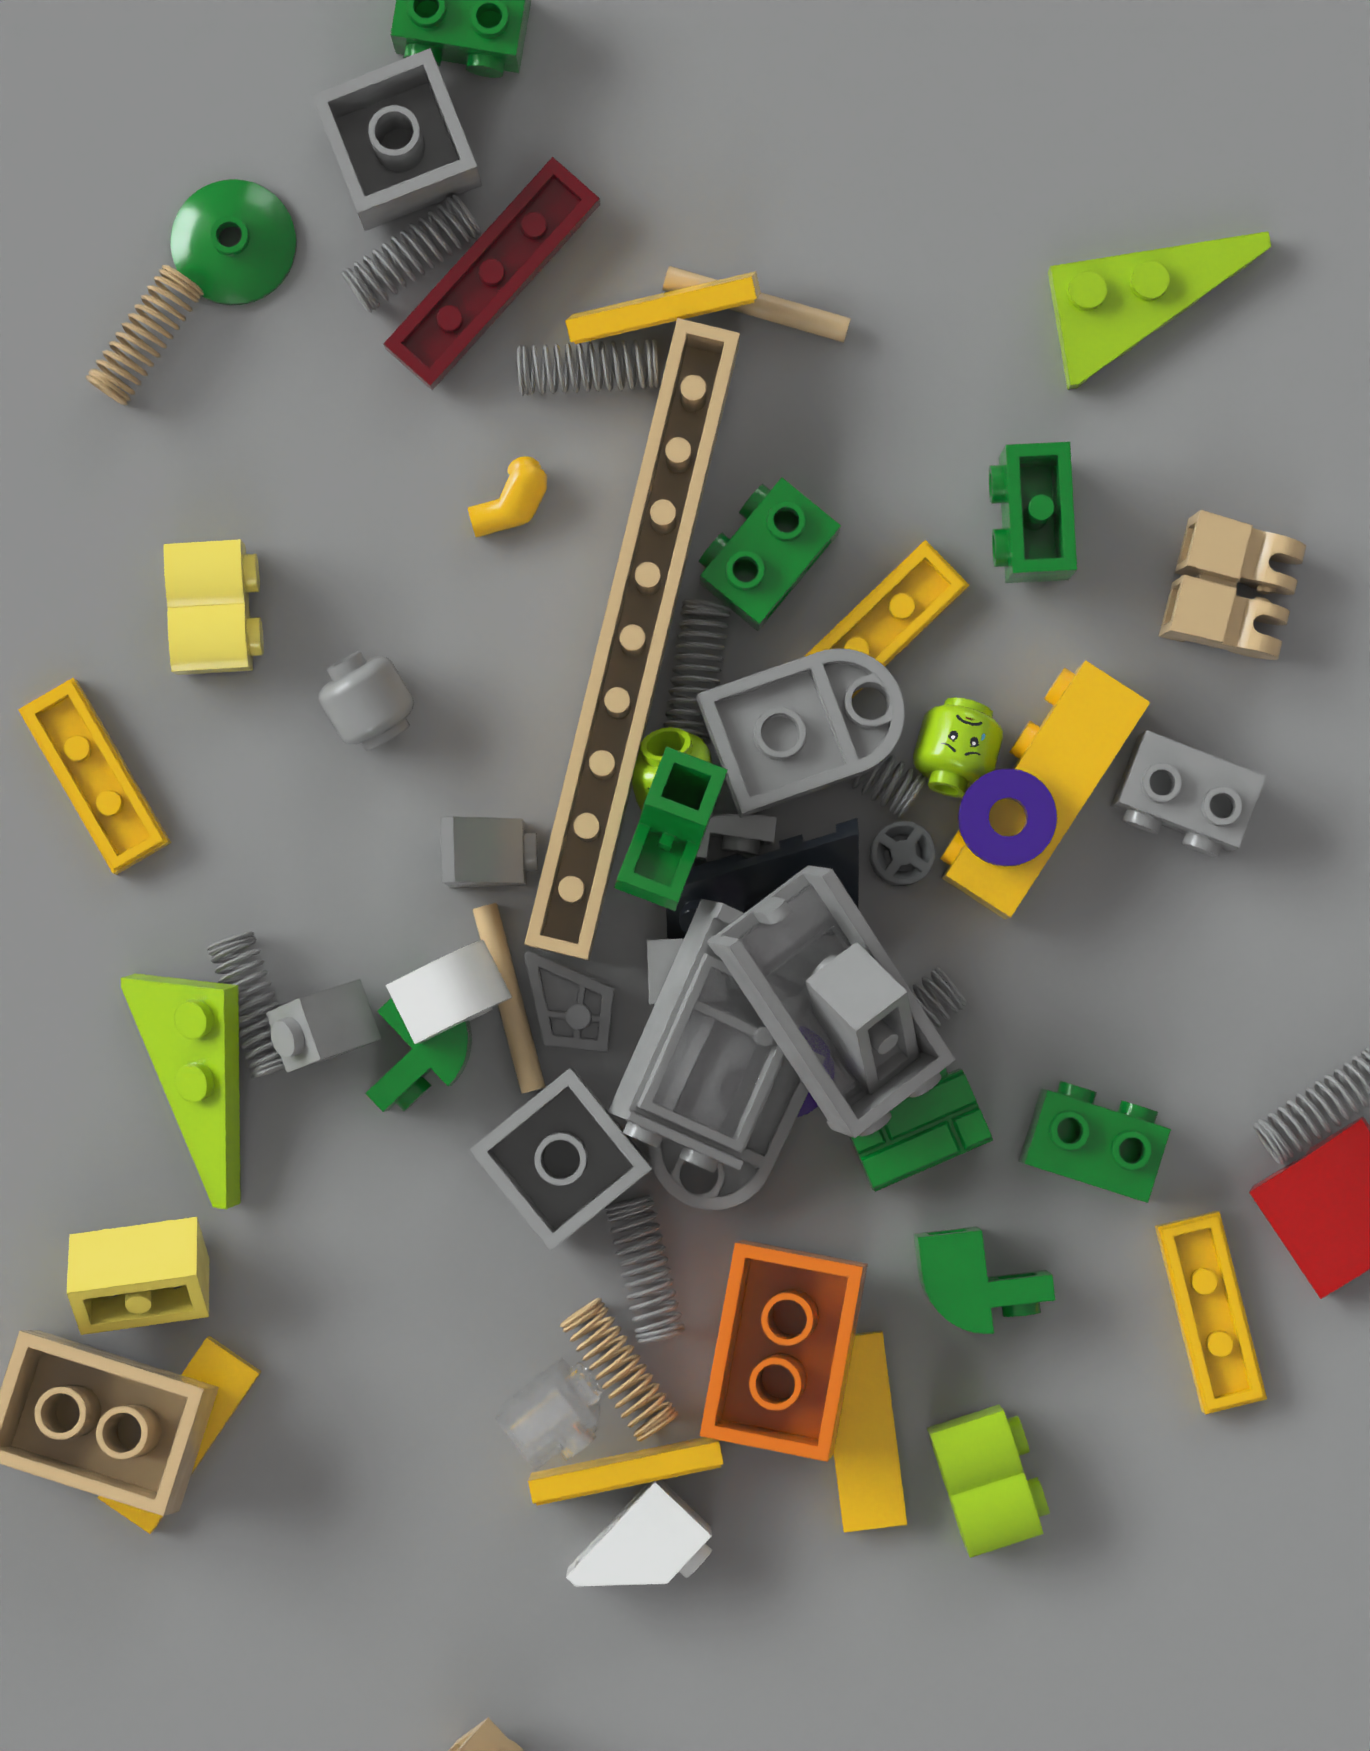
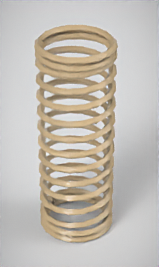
M162 265V269H159L161 276L154 277L157 286H147L152 296L147 294L141 295L142 302L145 305H134L139 315L135 313L128 314L129 320L133 324L128 322L122 323L126 333L121 331L115 332L116 338L121 343L110 341L109 346L114 352L109 350L102 351L107 361L102 359L96 360L97 366L102 371L89 369V375H85L87 381L124 406L128 405L127 401H131L129 395L124 391L131 395H135V391L107 368L138 386L141 385V381L125 370L114 359L122 362L144 377L148 376V374L118 348L150 367H154V363L137 351L125 339L146 350L156 358L161 357L160 353L146 344L130 329L148 338L163 349L167 348V345L149 332L137 320L155 329L168 339H173L172 334L163 329L142 310L157 317L175 330H180L179 326L162 314L149 301L164 308L182 321H186V317L165 302L156 292L174 301L187 311H193L192 307L174 295L161 282L181 292L195 303L199 302L201 295H204L203 290L198 285L168 265Z
M596 1298L565 1319L560 1324V1327L563 1328V1332L567 1333L596 1316L591 1322L570 1337L569 1342H574L602 1326L592 1336L577 1346L576 1351L578 1352L609 1335L604 1341L583 1356L582 1361H587L618 1343L589 1366L591 1371L625 1352L596 1375L595 1380H600L619 1367L631 1362L603 1384L602 1389L605 1390L621 1379L638 1371L619 1388L609 1394L608 1399H613L630 1387L645 1380L630 1394L616 1403L614 1407L618 1409L637 1396L651 1390L621 1414V1418H625L639 1408L658 1399L627 1425V1427L631 1428L653 1413L665 1408L634 1432L633 1436L637 1437L636 1440L643 1441L678 1416V1411H675L676 1407H672V1402L662 1403L666 1398V1393L660 1392L655 1394L660 1384H649L653 1379V1374L647 1373L642 1375L647 1368L646 1364L635 1366L640 1360V1355L629 1356L634 1350L633 1345L622 1347L626 1343L628 1336L622 1335L615 1338L620 1333L621 1327L614 1326L609 1328L613 1324L615 1317L609 1316L602 1319L607 1314L608 1308L604 1307L605 1303L601 1302L602 1298Z

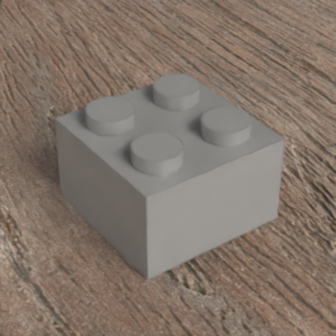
M431 48L311 95L365 231L444 201L447 197H451L452 194L459 195L482 186L476 161Z
M573 1067L566 1070L469 1149L471 1154L550 1251L555 1249L636 1183L653 1167L631 1138L622 1133L623 1128Z

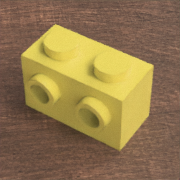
M198 1218L166 1220L69 1234L67 1296L80 1334L85 1335L209 1317L210 1259Z

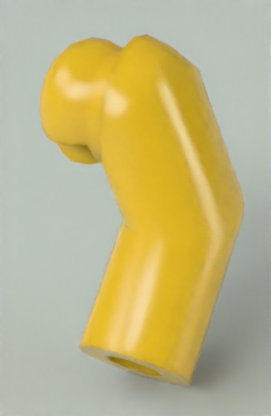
M529 456L514 459L507 469L510 476L500 498L467 507L476 538L524 525L534 517L547 490V475L536 459Z

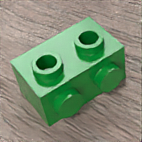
M396 0L390 34L396 54L404 55V58L431 48L438 67L441 66L442 61L464 64L468 72L482 77L500 78L503 76L504 71L519 73L531 0Z
M1070 442L1005 445L999 456V465L989 466L991 504L1001 503L1002 528L992 530L994 567H1005V583L1069 580L1077 571Z
M782 477L771 490L762 483L739 511V514L746 519L731 539L723 532L720 533L698 561L706 568L700 575V584L721 602L728 605L732 611L757 631L762 628L838 536L841 528L839 523Z
M1060 1081L1057 1093L1041 1089L1018 1161L1148 1203L1171 1131L1169 1128L1155 1124L1158 1112L1122 1100L1118 1112L1094 1105L1097 1092Z

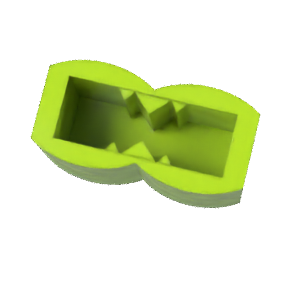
M998 1404L927 1427L953 1513L970 1558L1044 1534L1039 1517L1050 1514L1038 1477L1026 1480L1019 1456L1030 1453V1449L1018 1415L1007 1419L1003 1408Z

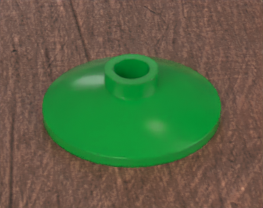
M228 179L202 187L184 202L173 222L170 247L177 271L203 290L204 295H201L202 297L224 305H243L266 297L282 284L294 263L297 237L294 223L288 210L275 194L263 186L250 181ZM228 227H236L242 232L241 240L232 247L223 246L219 242L221 232Z

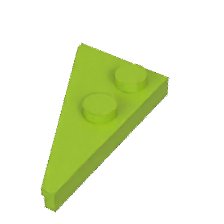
M1269 231L1050 266L1048 276L1067 389H1077L1088 378L1119 356L1122 357L1148 335L1158 331L1196 304L1204 295L1229 277L1235 276L1249 266L1257 257L1271 248Z
M136 973L121 977V989L213 1208L227 1210L241 1204L238 985Z

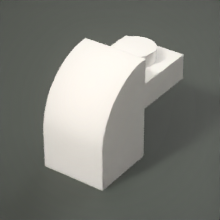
M484 940L460 948L386 985L414 1044H420L464 1021H471L493 1010L492 1007L512 998Z

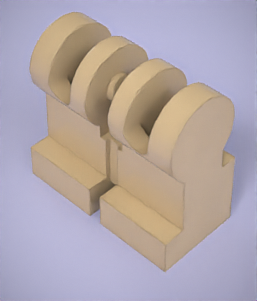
M1204 510L1198 511L1188 518L1175 569L1176 574L1183 576L1172 582L1158 637L1179 642H1194L1252 658L1277 660L1282 641L1257 632L1253 623L1256 621L1271 625H1287L1290 611L1282 606L1273 604L1267 598L1255 597V599L1237 596V583H1243L1251 588L1257 589L1256 592L1261 594H1295L1298 580L1272 570L1269 560L1285 564H1302L1306 545L1284 535L1252 528L1253 525Z

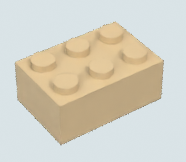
M21 1330L18 1333L0 1389V1464L161 1516L179 1512L219 1387L40 1330Z

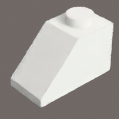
M663 1480L649 1482L568 1567L566 1578L575 1587L668 1584L678 1572L685 1578H688L712 1552V1549L706 1544L712 1537V1528Z

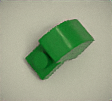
M666 746L644 802L639 823L617 876L615 889L670 910H676L712 817L728 769Z
M391 997L377 1012L412 1050L365 1094L382 1112L389 1111L395 1104L404 1112L432 1086L424 1078L431 1070L447 1086H452L458 1080L470 1057L472 1032L470 1022L464 1021L420 1044H414Z
M977 1226L914 1234L918 1275L927 1299L947 1321L963 1330L979 1334H994L991 1308L1002 1307L1003 1317L1027 1316L1041 1313L1040 1302L1056 1300L1053 1274L1047 1270L988 1277L983 1233Z

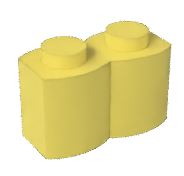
M241 539L164 544V576L168 607V641L171 672L176 675L253 671V656H260L264 653L261 618H250L249 593L260 591L257 554H246V547Z

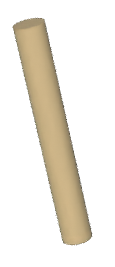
M669 266L662 290L669 292L716 281L717 279ZM762 292L755 303L729 308L732 311L843 343L851 318Z
M493 903L474 908L472 910L480 940H484L512 998L498 1004L521 1094L545 1088L543 1074L498 905Z

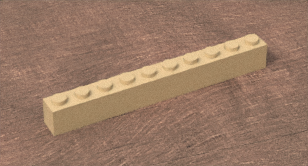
M677 318L524 943L526 946L590 961L632 789L633 772L641 742L644 739L737 358L740 333Z

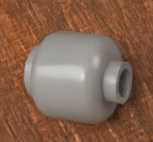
M357 651L327 669L332 680L324 685L320 691L319 701L343 742L348 744L362 743L365 750H370L387 742L410 726L406 717L413 709L414 700L389 658L380 656L365 660L362 653Z

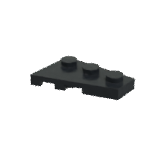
M858 818L836 824L835 833L805 841L801 834L779 841L780 849L751 858H746L737 853L693 866L676 910L673 911L666 908L667 939H684L701 899L724 903L745 913L808 865L833 869L856 907L859 908ZM829 928L827 931H825V932H824L823 934H821L820 936L835 935V934L833 933V931L831 930V928Z

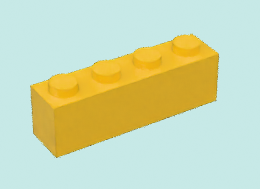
M1086 660L1077 668L1075 673L1065 667L1063 668L1044 697L1045 701L1053 705L1040 727L1029 721L1009 751L1010 754L1018 758L1012 769L1025 771L1038 778L1047 787L1054 799L1057 823L1054 835L1048 846L1037 857L1026 863L1016 866H997L977 857L967 847L959 829L940 857V860L949 865L942 876L943 880L1003 919L1012 917L1150 704L1148 700ZM1002 799L995 802L991 807L989 822L998 834L1014 836L1023 829L1026 815L1018 802L1011 799Z

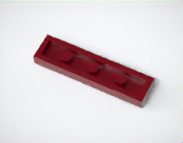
M552 157L383 343L385 349L426 386L433 390L600 206V198Z

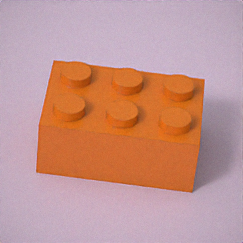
M748 1240L735 1242L699 1436L826 1462L830 1460L834 1454L867 1273V1263Z

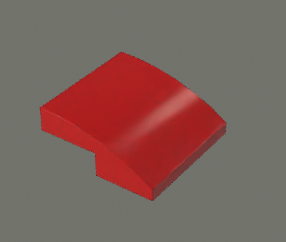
M1362 1116L1310 1147L1304 1156L1253 1185L1249 1191L1320 1299L1370 1270V1125Z

